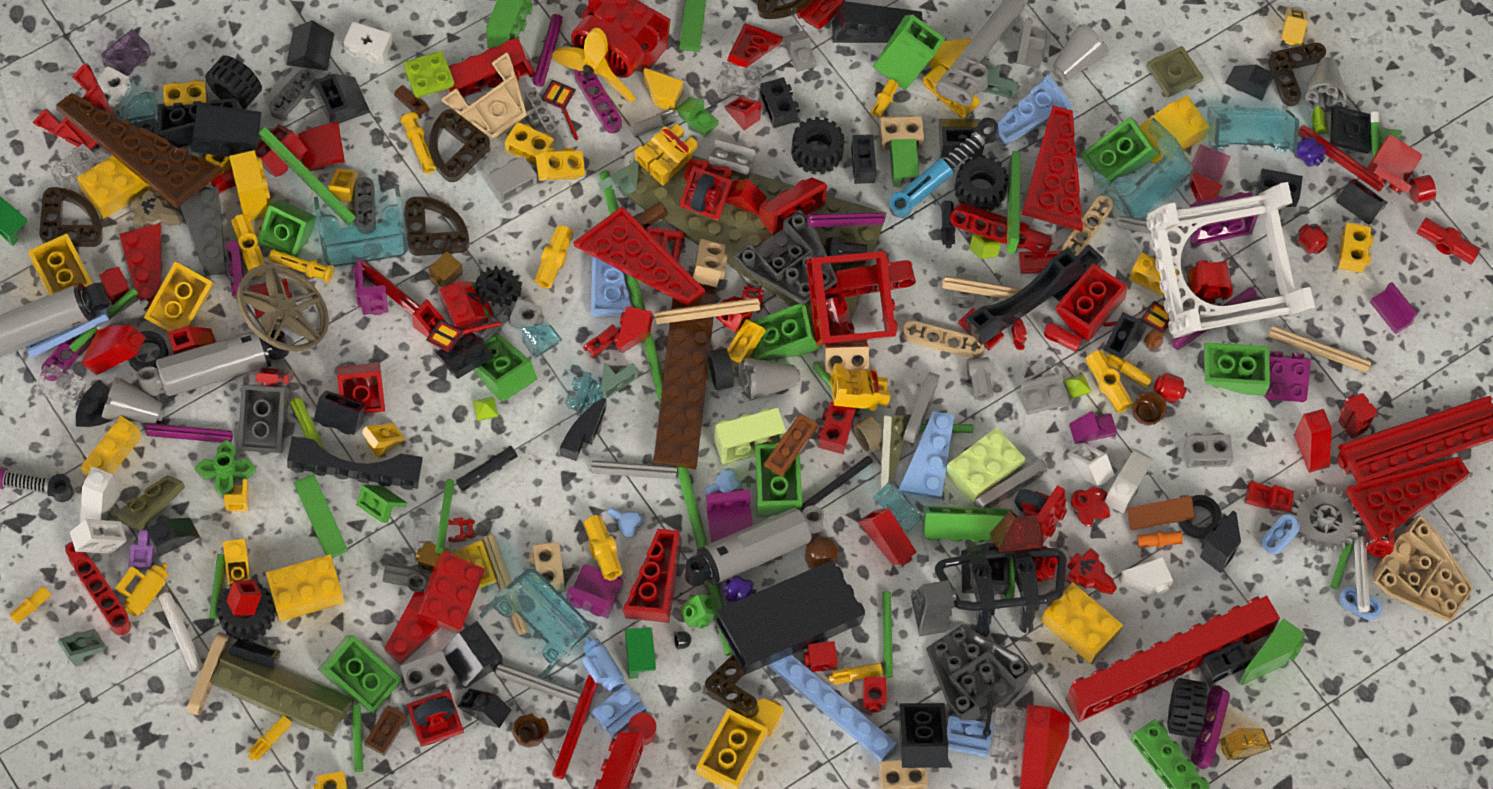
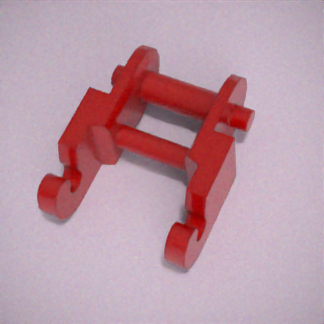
M748 283L747 287L744 286L746 291L742 292L741 299L758 298L761 309L763 294L761 293H764V290H762V286L760 288L749 287L750 284ZM748 291L758 293V297L748 295Z
M1019 319L1011 327L1012 338L1015 348L1017 350H1024L1025 346H1019V344H1024L1027 340L1024 337L1027 335V331L1022 319Z
M463 517L454 518L453 521L449 519L448 525L460 526V535H456L455 538L448 537V541L452 543L466 541L465 538L473 539V537H476L477 534L473 532L472 526L475 524V520L471 518L463 520ZM468 525V532L464 533L463 526Z

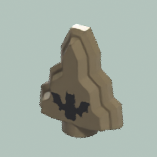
M151 188L145 192L143 197L137 196L131 208V212L135 213L132 224L138 227H145L146 225L155 226L159 223L168 226L181 225L184 219L175 208L168 206L166 199L160 197V194Z

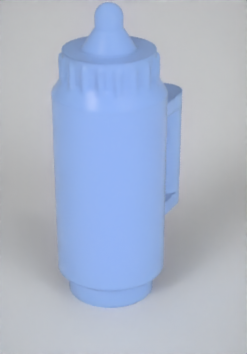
M586 637V645L583 647L585 658L582 659V662L594 682L602 683L603 687L608 689L610 693L619 690L625 685L624 676L612 656L600 640H591L590 637Z

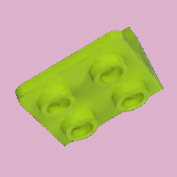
M443 50L403 62L406 79L410 82L414 96L417 98L454 86V80Z

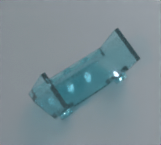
M1208 107L1207 123L1210 126L1208 143L1213 151L1225 150V147H1228L1230 144L1270 145L1277 152H1286L1289 149L1292 153H1297L1299 119L1290 110L1279 108Z
M1154 118L1150 120L1149 133L1158 140V151L1164 157L1136 184L1128 177H1119L1111 184L1097 170L1093 173V185L1101 193L1110 197L1113 204L1127 217L1145 220L1149 213L1158 208L1187 181L1193 171L1192 163L1178 140Z
M398 184L394 185L397 204L389 205L383 209L382 222L376 223V229L370 234L360 233L357 226L340 229L339 220L335 216H321L318 196L314 197L323 258L327 265L337 267L356 264L357 259L360 258L361 262L401 257L408 251V240Z
M534 569L525 570L499 592L479 615L483 618L493 609L504 617H512L517 613L547 643L543 649V656L550 665L540 675L542 679L557 667L591 632L590 623Z

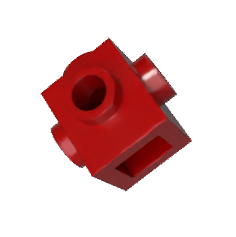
M733 296V297H731V298L722 300L721 303H722V302H729V301H737V300H742V299L739 298V297ZM753 311L716 316V319L722 322L725 327L737 332L746 319L750 321Z
M1041 546V547H1031V548H1048V547H1047V546ZM1032 557L1036 564L1037 582L1053 580L1058 559L1056 557Z

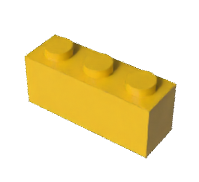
M120 416L80 466L84 477L87 478L92 467L113 474L142 438L139 427Z

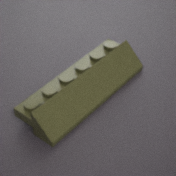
M231 648L220 658V663L210 680L212 685L232 693V696L275 715L285 716L290 721L313 731L316 729L334 737L342 719H345L354 702L353 698L276 665L271 667L230 655Z

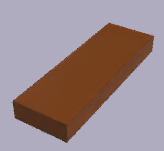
M799 413L766 460L764 466L783 477L818 428V424Z
M1192 496L1127 508L1131 531L1196 519Z

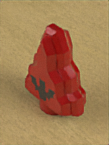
M1090 548L1083 555L1076 553L1068 563L1067 568L1071 571L1066 576L1065 581L1069 584L1073 582L1085 589L1093 587L1101 593L1110 595L1117 590L1113 578L1105 572V565L1099 560V554L1094 549Z

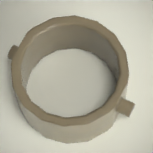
M868 417L863 421L859 420L853 426V431L860 446L868 454L877 449L881 450L883 446V431L877 421L872 417Z

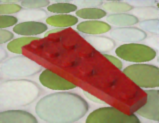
M1053 105L1021 215L1082 232L1083 221L1081 217L1082 208L1079 195L1080 186L1078 164L1076 162L1073 111Z
M623 206L573 242L574 247L687 306H690L705 295V289Z
M1459 456L1347 486L1345 492L1377 543L1467 479L1470 472Z

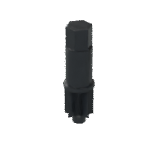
M943 201L941 203L942 243L949 249L952 248V244H955L956 228L950 220L954 210V203L952 201Z

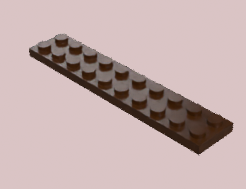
M687 271L693 277V271ZM699 283L705 289V295L690 306L672 298L671 309L715 304L717 287ZM714 317L669 323L653 463L695 470L697 468L709 363L708 353L710 351Z

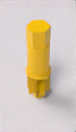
M1110 353L1106 356L1113 368L1145 388H1148L1154 377L1131 364L1129 360L1121 359Z
M880 663L834 670L831 672L832 675L828 676L829 682H834V685L851 683L855 680L864 679V677L882 675V667Z
M281 716L262 737L258 738V741L248 750L250 753L248 756L249 760H259L271 749V746L292 725L287 717Z

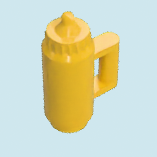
M163 563L161 566L153 565L144 575L131 566L117 584L115 589L126 597L123 607L129 614L138 617L149 607L166 584V579L169 576L166 572L167 563ZM136 575L141 580L132 592L129 593L125 589Z

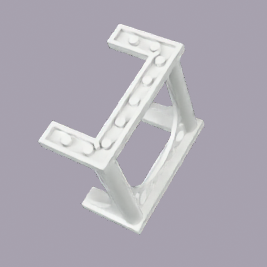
M1288 182L1280 183L1256 196L1179 210L1176 209L1175 203H1170L1148 214L1147 227L1152 233L1151 246L1156 252L1157 259L1155 260L1157 271H1160V288L1164 292L1166 299L1164 301V308L1166 313L1169 314V331L1173 334L1174 339L1212 328L1281 315L1290 317L1315 308L1311 287L1295 291L1278 213V209L1292 203ZM1263 214L1280 296L1230 306H1216L1206 303L1194 295L1187 286L1181 271V254L1189 236L1206 224ZM1187 227V232L1183 233L1181 229ZM1168 232L1176 233L1180 238V243L1174 244L1170 242L1167 236ZM1170 248H1174V249H1175V252H1176V255H1175V256H1172V255H1171V254H1172V251H1171ZM1179 289L1184 290L1183 297H1180L1181 292H1179ZM1192 299L1194 303L1193 308L1184 312L1182 307L1184 301ZM1199 306H1202L1205 312L1199 311L1198 313Z

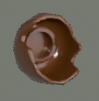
M1154 391L1142 393L1133 403V417L1140 424L1146 426L1155 425L1167 412L1166 400L1161 394Z
M827 536L813 537L806 546L805 561L812 569L831 560L836 564L838 546L833 539Z
M531 713L520 716L514 721L512 735L521 746L527 748L537 747L548 735L549 726L544 717L537 718Z

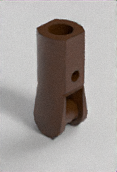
M401 85L395 91L394 96L411 112L417 113L418 119L422 118L424 112L430 111L429 106L421 99L415 97L404 85Z
M660 201L633 217L646 229L669 214Z

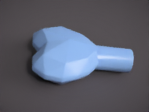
M726 468L720 472L716 483L706 487L705 491L707 495L715 491L726 493L742 488V484L736 479L734 469Z
M611 507L607 513L618 520V528L622 535L626 537H633L636 534L637 527L644 523V517L639 512L628 511L621 513Z

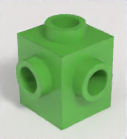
M698 594L688 598L687 603L681 606L680 609L688 627L703 629L711 624L710 621L714 619L718 607L712 595Z

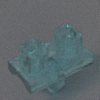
M584 372L583 377L573 378L572 388L574 391H578L577 396L568 395L565 401L566 406L577 411L579 415L604 397L599 392L600 386L597 385V381L591 378L592 374L590 372Z

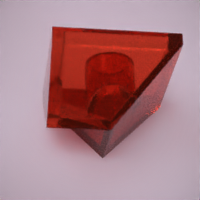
M1010 510L990 532V538L999 552L1043 547L1037 515L1018 517Z

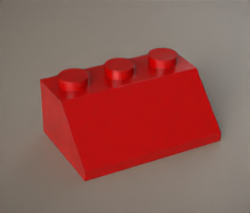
M813 177L806 181L801 180L792 189L784 190L773 200L763 202L759 207L758 217L771 235L774 236L783 229V221L798 210H801L808 216L825 206L827 185L825 182Z
M1093 263L1057 304L1055 310L1072 332L1089 342L1126 299L1128 286Z
M618 732L617 738H612L608 751H611L609 759H604L601 767V772H603L601 780H596L593 789H629L644 750L645 733Z

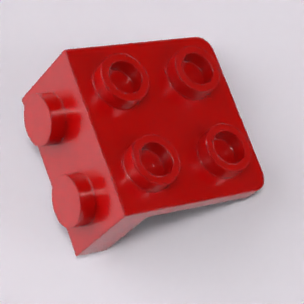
M1388 135L1368 165L1367 170L1373 173L1371 177L1382 183L1385 180L1390 184L1389 188L1393 191L1408 193L1412 186L1406 182L1420 162L1422 154L1396 137Z

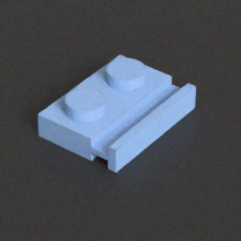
M625 684L591 711V714L613 738L618 732H621L628 726L632 716L637 713L646 712L647 707L642 704L635 693Z
M949 715L947 723L948 750L988 757L994 724L990 723L991 735L986 737L982 732L986 722L960 720L959 717Z

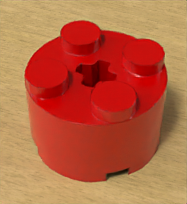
M1200 260L1187 273L1189 289L1206 303L1214 304L1216 303L1215 299L1222 298V301H1224L1233 294L1230 271L1226 261L1208 262L1207 260Z

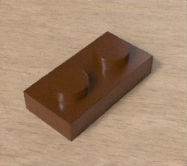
M388 705L364 742L365 746L385 756L407 721L408 716Z

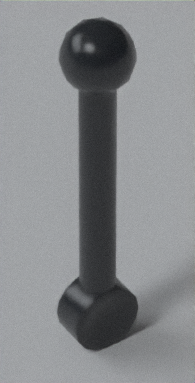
M989 691L987 694L989 705L986 726L982 731L986 737L991 735L990 723L993 701L997 697L995 691Z

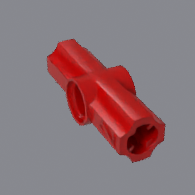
M1427 217L1416 233L1434 243L1436 249L1442 254H1453L1470 265L1473 264L1481 248L1463 239L1458 230L1452 227L1444 228Z

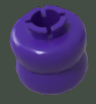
M1304 137L1296 144L1295 154L1297 158L1303 160L1307 167L1319 166V161L1322 163L1325 160L1326 156L1324 154L1326 149L1314 137H1308L1307 139Z
M736 575L732 580L727 579L723 593H727L725 597L727 601L736 602L755 594L757 590L753 589V581L744 580Z

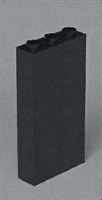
M833 560L716 610L714 621L745 675L806 649L808 644L822 642L862 624L865 609L860 602H857L853 588L850 584L846 583L841 568L836 566Z

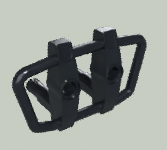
M1023 542L1012 543L1011 548L989 551H983L981 546L968 547V554L943 559L935 566V574L938 580L946 581L949 579L944 572V568L969 563L970 585L973 588L977 602L961 601L956 593L954 607L961 610L976 611L977 625L975 632L983 636L985 631L984 636L987 637L990 634L989 628L992 615H995V609L1020 606L1021 615L1019 629L1026 633L1028 627V633L1033 630V622L1036 611H1039L1040 604L1058 600L1064 594L1067 558L1064 552L1059 549L1028 548L1026 543ZM1012 557L1015 574L1014 581L1017 584L1020 597L994 600L991 567L987 559ZM1032 557H1056L1058 559L1054 592L1039 595L1035 571L1036 564Z

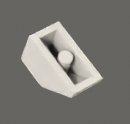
M1082 443L1067 453L1068 458L1085 480L1096 486L1105 484L1108 479L1115 476L1107 454L1086 443Z
M1163 557L1124 570L1119 578L1122 584L1148 595L1166 593L1173 582Z

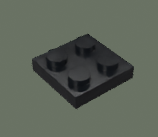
M1334 105L1331 109L1330 145L1368 154L1372 150L1371 114Z
M473 332L460 337L450 352L443 349L435 352L437 358L457 379L494 358L492 351Z

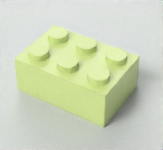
M766 408L757 414H744L738 419L731 421L726 419L716 424L714 444L721 464L724 465L755 456L756 444H778L786 433L779 409Z
M996 427L949 462L945 474L970 503L974 505L975 500L982 494L1023 469L1026 458Z

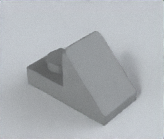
M800 31L783 36L797 72L816 67L817 62L810 47L811 38L808 34Z

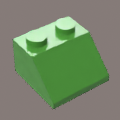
M279 199L268 207L258 237V243L272 250L275 249L276 251L297 257L311 236L317 216Z

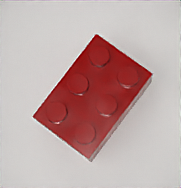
M447 552L439 554L415 617L450 632H460L485 568Z

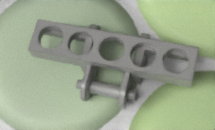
M535 87L526 90L525 96L532 109L526 110L528 114L526 117L531 122L529 125L532 128L540 125L545 133L549 135L558 133V128L554 123L555 117L550 115L546 108L547 102L542 101ZM533 92L535 97H530L529 93ZM538 100L539 103L534 105L533 102ZM543 108L545 113L539 114L537 111ZM536 114L538 119L534 120L532 115ZM551 125L553 130H548L547 126Z

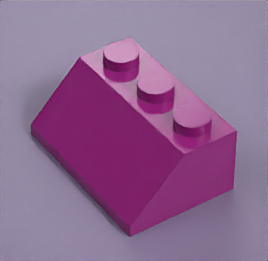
M1239 192L1234 194L1233 196H1219L1214 198L1213 200L1208 201L1199 200L1191 204L1190 207L1245 198L1253 195L1252 192ZM1258 215L1201 226L1190 235L1191 244L1196 246L1250 235L1253 233Z

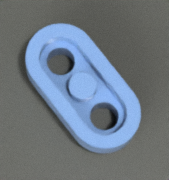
M1289 514L1281 516L1262 539L1263 548L1268 553L1274 555L1282 552L1299 532V521ZM1289 525H1292V528L1290 530H1287V527ZM1278 541L1277 546L1272 547L1273 543Z
M1346 587L1339 595V603L1344 609L1367 620L1377 619L1383 609L1380 600L1369 595L1370 608L1373 612H1359L1357 588ZM1346 598H1351L1353 602H1348Z

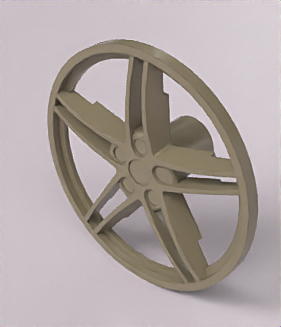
M267 264L251 269L240 281L237 290L240 312L248 326L265 342L279 349L298 352L315 347L324 338L329 325L327 307L318 290L305 277L287 267ZM265 273L269 296L245 290L251 278ZM279 274L293 279L304 287L308 293L287 298ZM309 297H312V298H313V299L308 300V301H306V302H303V303H301V304H299V305H297V304L295 303V302L301 301V300H303V299H305V298H309ZM245 303L252 305V308L265 312L261 316L260 321L266 329V333L261 331L253 322L247 312ZM314 304L317 305L320 313V329L318 333L298 313ZM284 324H287L298 335H303L309 342L301 345H290L277 341V338ZM272 330H276L274 337L271 338Z

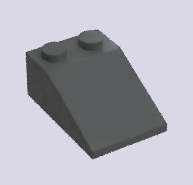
M244 384L241 386L238 450L282 453L289 409L290 387H270L254 384Z

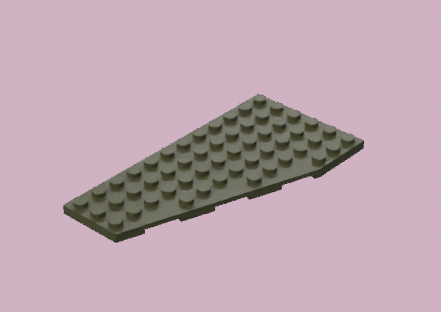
M692 155V159H693V160H704V161H708V160H706V159L699 158V157H696V156H693V155ZM688 163L663 186L650 175V171L647 172L641 165H638L637 188L634 192L628 193L630 201L644 210L661 201L669 214L662 218V220L676 228V231L685 233V237L698 246L701 239L724 244V253L728 254L726 262L730 264L731 268L755 284H760L784 300L788 306L799 304L794 299L747 273L734 259V255L751 244L755 249L772 237L771 233L759 219V215L725 203L720 220L718 221L679 207L688 181L683 177ZM733 171L730 178L733 181L749 179L767 196L765 201L773 200L782 191L795 187L794 185L750 172L746 175ZM826 195L825 206L811 214L874 213L882 211ZM884 222L882 225L815 227L824 250L828 238L839 237L844 239L845 242L867 244V253L875 252ZM866 260V264L843 262L841 264H831L833 271L836 272L870 266L872 260ZM860 295L844 298L848 304L851 321Z

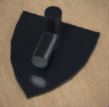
M101 380L94 383L81 398L76 411V427H94L112 421V419L102 417L110 389Z

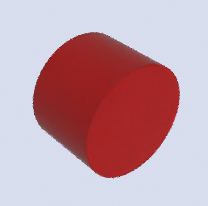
M1431 175L1415 177L1409 180V185L1412 186L1409 192L1415 204L1435 200L1436 186Z
M637 713L629 720L628 732L645 733L644 746L648 745L656 737V721L650 714Z

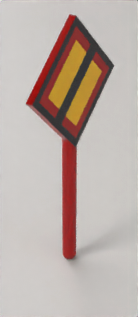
M552 80L541 99L562 109L574 139L578 140L577 133L566 109L576 89Z
M1156 301L1152 302L1142 318H1138L1143 323L1157 331H1161L1163 334L1169 327V314L1166 313L1164 306ZM1118 321L1107 322L1103 326H1116Z
M440 319L426 341L450 352L461 335L501 326L502 323L495 322L461 330Z

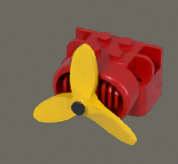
M588 0V6L582 13V21L571 34V41L574 47H559L552 53V58L565 67L584 71L588 75L596 74L601 76L622 97L633 103L636 100L635 97L617 77L628 78L636 70L643 72L645 68H652L668 48L671 19L638 0Z

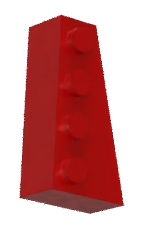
M519 38L510 39L500 46L489 48L477 56H470L463 62L448 66L454 80V86L449 88V91L452 92L458 89L461 95L466 97L481 92L483 87L492 89L497 87L504 80L492 62L506 52L510 55L517 81H520L519 77L527 74L529 78L535 76V71L529 55Z
M657 529L648 549L647 557L640 567L637 580L630 590V596L623 606L622 610L626 619L670 622L682 545L680 531Z

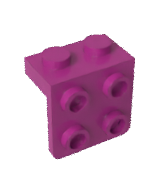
M361 258L357 259V265L353 266L357 306L362 307L363 315H381L389 312L385 285L365 287Z
M1281 351L1270 352V386L1264 395L1266 399L1305 402L1307 400L1311 360L1304 357V353L1292 352V356L1283 355Z
M739 488L731 492L722 493L721 491H715L710 493V495H706L705 506L711 543L753 525L750 508V490Z
M585 564L582 566L574 586H570L566 593L567 603L575 608L589 611L595 616H602L608 619L622 588L623 579L618 576L616 579L609 581L603 578L600 569Z

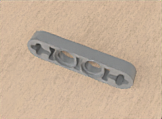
M932 372L928 373L906 427L903 440L915 443L937 388L940 375Z
M1043 459L1036 461L982 494L975 500L974 505L977 508H992L1042 477L1049 470V467Z

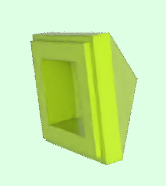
M1083 373L1063 380L1071 399L1092 392Z
M494 396L473 400L477 421L498 417Z

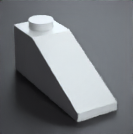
M1133 451L1112 485L1105 503L1124 514L1153 460Z

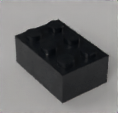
M899 703L902 768H948L945 703Z

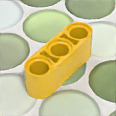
M937 65L923 77L924 85L958 116L965 118L980 105L978 97L974 95L972 97L973 102L969 106L961 105L943 97L937 91L936 84L947 70L943 66Z

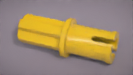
M890 79L883 91L878 93V99L870 111L874 117L882 118L888 105L893 102L892 97L899 86L895 80Z
M42 585L29 598H24V602L10 613V618L16 624L20 623L30 613L36 612V608L52 595Z

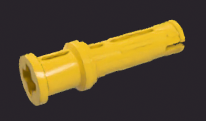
M415 112L407 113L400 118V122L404 125L407 132L406 137L414 146L423 173H432L436 170V166L423 137L424 129L419 125L418 114Z
M275 249L271 251L269 256V262L304 272L307 277H316L324 280L325 283H330L334 274L333 265H323L315 259L308 261L276 251Z

